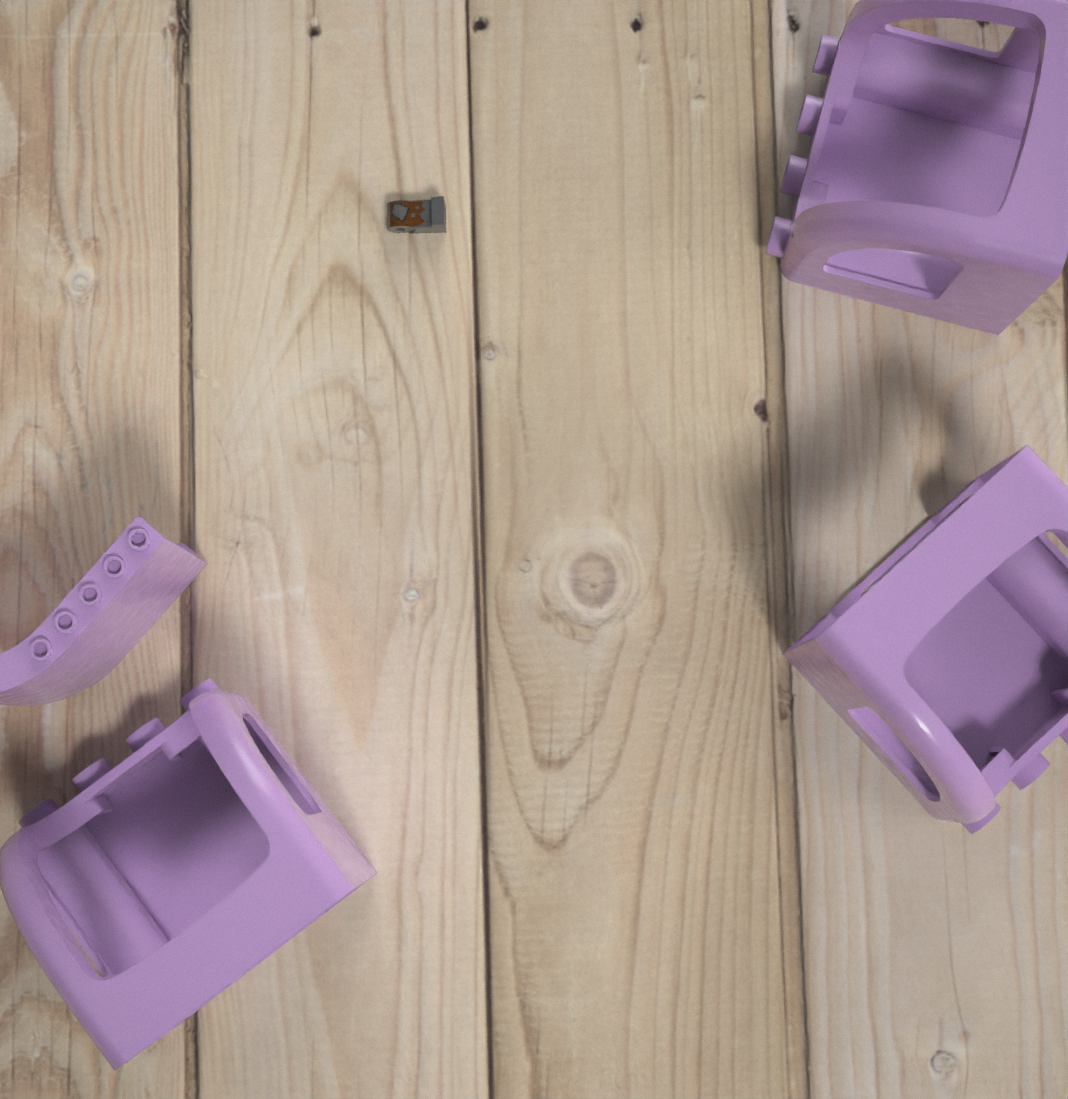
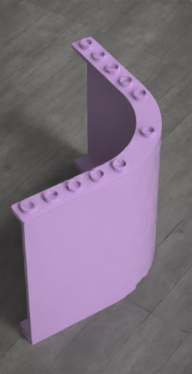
M136 517L45 621L18 645L0 653V705L36 706L67 699L69 696L95 685L125 658L207 563L187 545L174 543L161 535L143 518Z

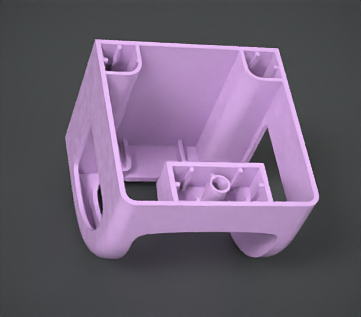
M860 0L850 12L840 38L825 34L821 37L812 72L827 76L822 98L808 94L805 96L796 132L812 136L806 158L794 155L789 157L780 193L795 196L796 199L790 219L775 216L765 254L780 258L779 267L781 273L792 282L999 335L1059 278L1068 253V0ZM915 18H958L1015 27L1002 49L998 52H992L893 27L889 23Z
M1028 444L972 480L783 653L787 660L932 817L941 821L961 823L971 834L980 830L999 812L1001 807L996 803L995 797L1007 783L1012 781L1021 790L1035 781L1048 768L1050 763L1040 752L1054 739L1060 736L1068 744V559L1044 534V532H1053L1068 549V487Z
M212 678L196 686L179 701L186 712L173 724L166 728L157 717L141 726L125 740L134 752L132 755L114 768L111 767L105 757L85 768L72 780L80 794L60 808L52 799H48L32 809L19 820L18 823L22 828L9 837L0 849V887L17 928L58 994L114 1071L165 1036L377 874L250 701L241 694L221 690ZM74 937L82 946V948L87 953L92 962L95 964L97 969L100 971L102 977L98 975L92 964L89 962V960L87 959V957L75 941Z

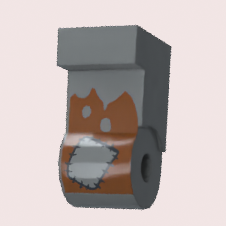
M444 196L431 197L430 200H397L386 205L387 230L389 232L409 234L447 233Z

